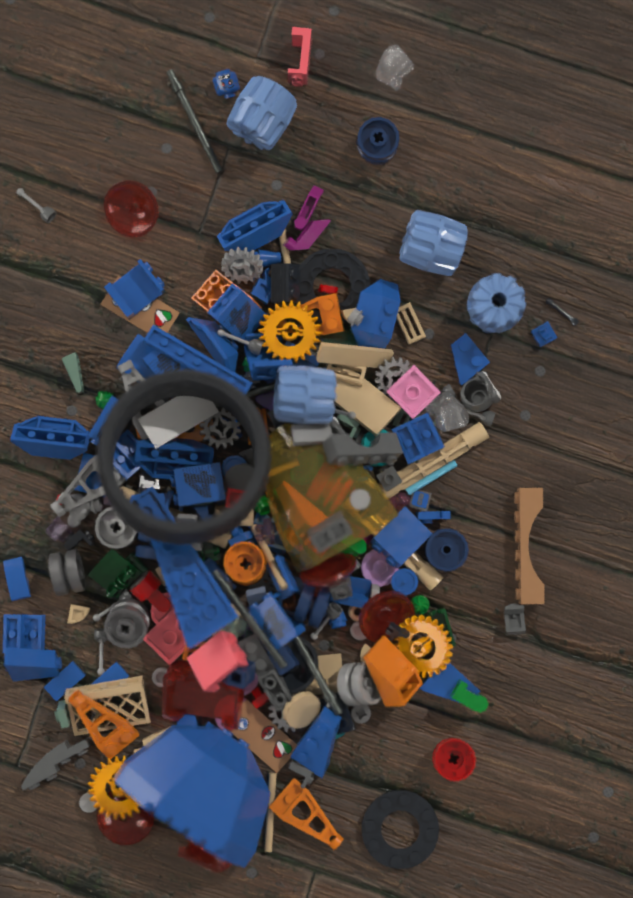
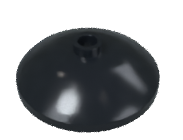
M301 637L316 666L319 668L316 650L309 641ZM292 639L286 644L300 664L284 673L282 677L290 693H297L310 686L315 678Z

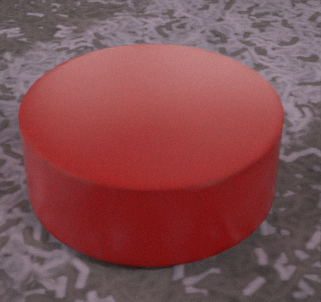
M320 284L319 292L327 294L338 293V287Z

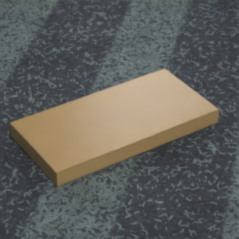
M339 366L336 367V368H339V369H346V370H349L350 372L357 373V372H355L354 370H350V369L343 368V367H339ZM366 379L363 380L362 387L337 381L335 390L337 396L334 404L345 412H355L356 417L354 420L376 437L401 410L398 404Z

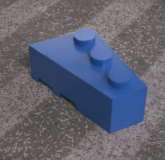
M325 706L297 743L290 757L323 778L330 764L341 717L339 715L336 716L333 711Z

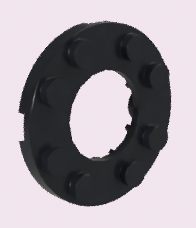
M322 249L311 254L299 267V302L302 305L316 298L313 289L314 280L319 273L332 268L345 273L351 285L349 296L339 304L340 311L356 308L360 292L370 286V279L365 266L355 255L342 249ZM318 308L312 309L314 313L311 317H318L316 322L322 323L320 310ZM342 316L343 323H346L347 321Z
M391 790L375 798L365 811L362 820V837L368 852L379 863L390 868L407 869L419 865L431 855L439 838V822L433 807L423 797L409 790ZM406 811L417 819L419 835L411 846L395 848L384 840L381 833L382 823L392 812Z

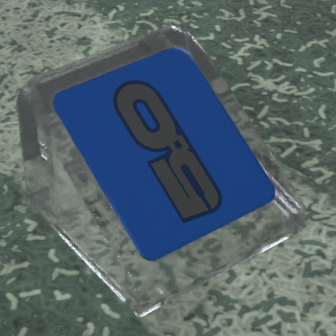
M417 490L411 494L408 507L427 512L432 493Z

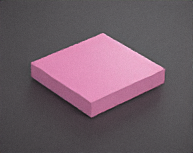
M415 365L406 371L386 391L412 419L441 393Z

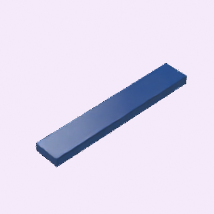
M155 325L151 327L143 339L145 344L189 370L203 371L223 378L240 389L245 395L253 385L252 382Z

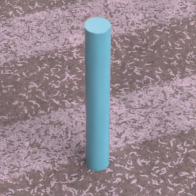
M452 460L405 489L406 493L411 495L456 468V462Z

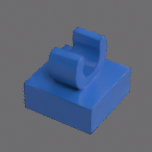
M548 321L530 331L540 348L557 338Z
M237 526L230 531L234 538L228 540L230 546H233L236 543L246 542L254 537L251 531L243 532L242 527Z

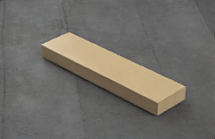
M321 342L316 360L320 363L379 368V364L385 365V359L391 362L394 352L392 349Z

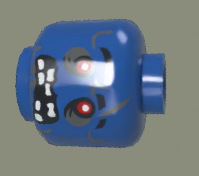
M230 69L215 73L216 76L213 78V84L216 94L224 96L225 99L236 96L235 92L240 89L236 73L231 72Z

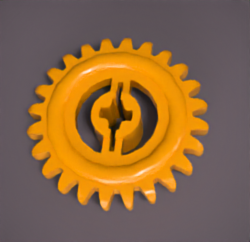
M291 300L289 306H287L285 301H282L281 308L277 304H275V311L268 308L270 316L263 314L267 321H260L264 328L259 329L258 332L264 335L259 337V340H265L262 347H269L266 354L273 352L272 359H275L277 356H279V360L293 358L294 362L298 363V357L304 361V354L311 356L310 349L317 350L313 343H320V340L315 337L322 334L316 331L321 325L315 324L318 317H311L314 313L313 310L308 313L306 312L307 305L301 309L300 302L294 306ZM292 318L299 321L303 329H299L292 322L284 324L282 328L276 327L282 320ZM288 327H292V331L296 333L288 336V333L285 331L288 330ZM276 335H282L286 341H293L298 336H302L303 339L295 346H286L279 342Z
M422 614L419 617L414 615L411 619L407 618L405 623L399 624L401 628H405L410 632V636L408 638H394V640L399 641L394 645L416 667L419 675L422 672V678L427 677L428 674L429 677H432L434 672L436 675H439L441 673L440 669H446V664L450 663L448 657L453 656V653L449 651L453 648V645L448 643L452 638L446 636L449 633L448 630H442L443 624L438 626L437 619L432 622L430 616H427L425 619ZM423 632L428 634L427 637L423 636L412 643L416 633ZM434 641L436 645L434 656L431 659L420 658L432 651Z
M125 755L122 761H119L118 756H115L114 762L108 758V765L100 762L102 769L95 767L97 775H90L94 782H88V786L93 788L88 790V794L94 795L90 797V801H97L93 807H101L99 814L106 811L107 818L113 814L114 820L117 819L118 815H121L123 820L125 819V814L132 817V811L139 813L138 807L144 808L128 795L124 789H116L118 784L113 776H115L126 760ZM108 783L111 786L112 794L115 797L122 798L125 796L127 800L121 802L110 799L106 793V784Z

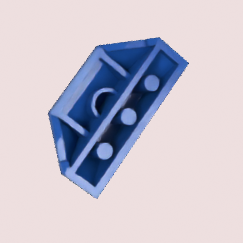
M284 200L279 202H263L229 220L221 233L217 235V238L225 251H230V249L236 251L237 247L244 250L246 247L247 251L250 252L280 237L293 214Z
M379 279L360 292L356 309L362 310L364 318L359 326L354 325L351 327L358 346L385 349L390 342L401 302L398 284Z
M188 317L186 319L213 359L236 373L239 357L237 350L239 347L233 339L229 341L227 337H220L217 334L219 329H223L228 333L223 325L218 326L215 321Z
M36 416L22 423L14 424L10 441L32 456L70 460L88 451L90 442L88 435L90 432L76 420Z
M149 438L136 442L135 462L152 478L171 479L170 476L174 475L173 469L213 463L214 448L196 440L173 438L156 449L154 447L156 444H152Z

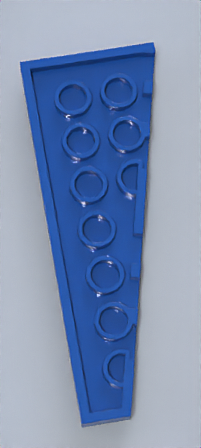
M153 486L136 496L139 508L160 519L176 522ZM150 538L189 650L239 618L192 545L169 544Z

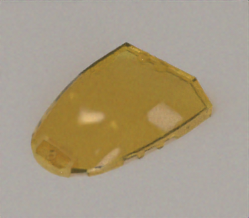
M286 423L269 435L271 470L265 491L281 541L297 573L316 566L377 531L399 514L382 488L362 464L329 465L322 444L293 446L291 425L300 424ZM357 489L367 491L370 496V503L364 509H356L350 502L352 492ZM341 510L353 533L319 553L310 540L307 530Z

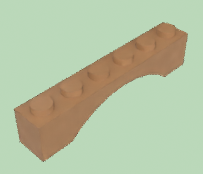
M517 488V492H514V503L517 504L518 509L514 513V521L518 523V530H515V542H518V550H515V561H518V569H515V580L518 581L519 588L515 589V598L519 600V604H544V584L532 567L528 548L532 524L537 514L543 508V488Z

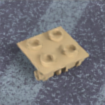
M341 653L319 655L318 669L330 690L337 693V678L342 667ZM315 679L306 688V692H310L313 695L323 694Z

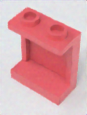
M292 27V46L302 47L300 68L288 69V83H292L291 85L296 87L307 85L312 41V29Z
M221 630L187 658L203 690L209 692H216L220 689L218 683L238 666L245 667L248 665L245 659L246 655L239 648L235 635Z

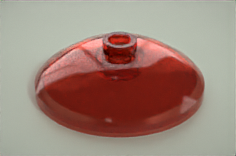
M133 180L118 182L108 190L104 199V212L107 221L115 231L124 236H143L150 232L157 222L159 214L157 200L150 189L140 182Z
M340 553L325 556L308 564L301 571L300 578L308 586L331 587L349 577L355 570L357 561L351 554Z
M397 591L379 593L370 598L362 607L359 614L360 630L368 640L375 643L382 636H386L389 639L390 636L385 632L386 628L389 627V623L394 622L399 626L400 623H405V619H411L415 615L414 606L411 600L403 593Z
M112 791L107 793L109 798L114 801L122 802L127 800L125 796L122 798L115 797ZM140 806L138 807L140 812L132 811V817L125 814L128 818L127 821H122L121 815H118L116 820H114L113 814L107 818L106 811L99 814L101 807L97 809V823L100 831L108 840L119 845H132L140 842L149 834L155 821V815H153L155 811H148Z

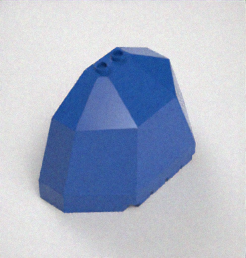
M172 725L124 761L114 776L115 782L148 811H155L153 815L164 822L171 817L172 819L168 825L180 833H183L188 828L185 836L198 845L205 839L202 847L210 853L216 854L220 859L243 868L246 867L256 852L271 795L250 748H248L250 744L241 738L239 741L232 737L234 734L225 727L222 730L219 727Z

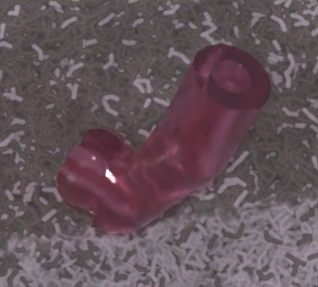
M402 492L391 497L384 513L393 516L396 506L407 505L410 502V497Z

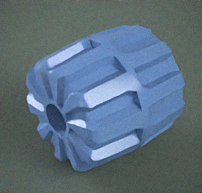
M262 76L252 77L238 96L227 119V126L237 137H243L246 143H253L259 149L271 150L291 121L297 108L296 99L278 83Z
M416 210L411 215L410 221L407 224L406 235L402 239L403 244L400 248L399 258L402 262L423 271L452 276L464 252L468 235L467 226L443 215Z
M501 273L492 274L479 280L469 292L467 299V311L470 315V321L486 333H501L510 330L520 321L526 307L523 287H519L516 279L512 276H501ZM492 302H495L498 307H495Z
M311 366L279 367L275 379L273 403L276 420L300 425L331 423L335 412L334 401L337 396L335 392L337 386L335 372Z

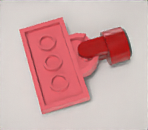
M147 570L131 585L130 592L141 603L147 599L152 604L151 617L155 625L146 633L143 640L168 665H171L184 652L185 639L169 592L161 593L157 588L161 585L162 581L151 570Z

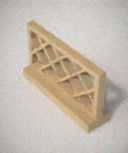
M143 676L66 689L64 698L68 705L74 736L89 734L87 728H77L80 716L68 702L71 694L77 690H80L84 695L93 700H101L104 702L103 706L109 705L114 708L116 714L120 712L127 716L126 720L132 726L151 723ZM132 693H141V699L138 703L129 698ZM119 696L123 701L117 706L110 702L112 697ZM126 701L135 706L130 713L122 709ZM91 708L92 711L97 713L92 720L89 719L91 722H93L98 718L99 715L101 716L102 714L98 712L96 709ZM138 708L145 713L146 718L138 719L133 714ZM107 721L105 725L98 726L99 732L117 728L114 723L110 724V721Z

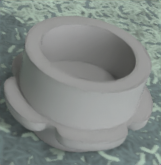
M355 308L348 317L347 322L351 324V327L354 325L359 326L364 318L362 310L359 311Z

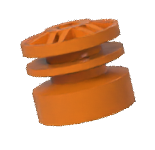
M251 542L234 544L224 556V567L227 574L239 585L250 586L256 584L263 578L266 572L267 563L265 556L258 546ZM245 561H248V563L251 564L248 566L247 570H245L244 567L241 566L244 565Z

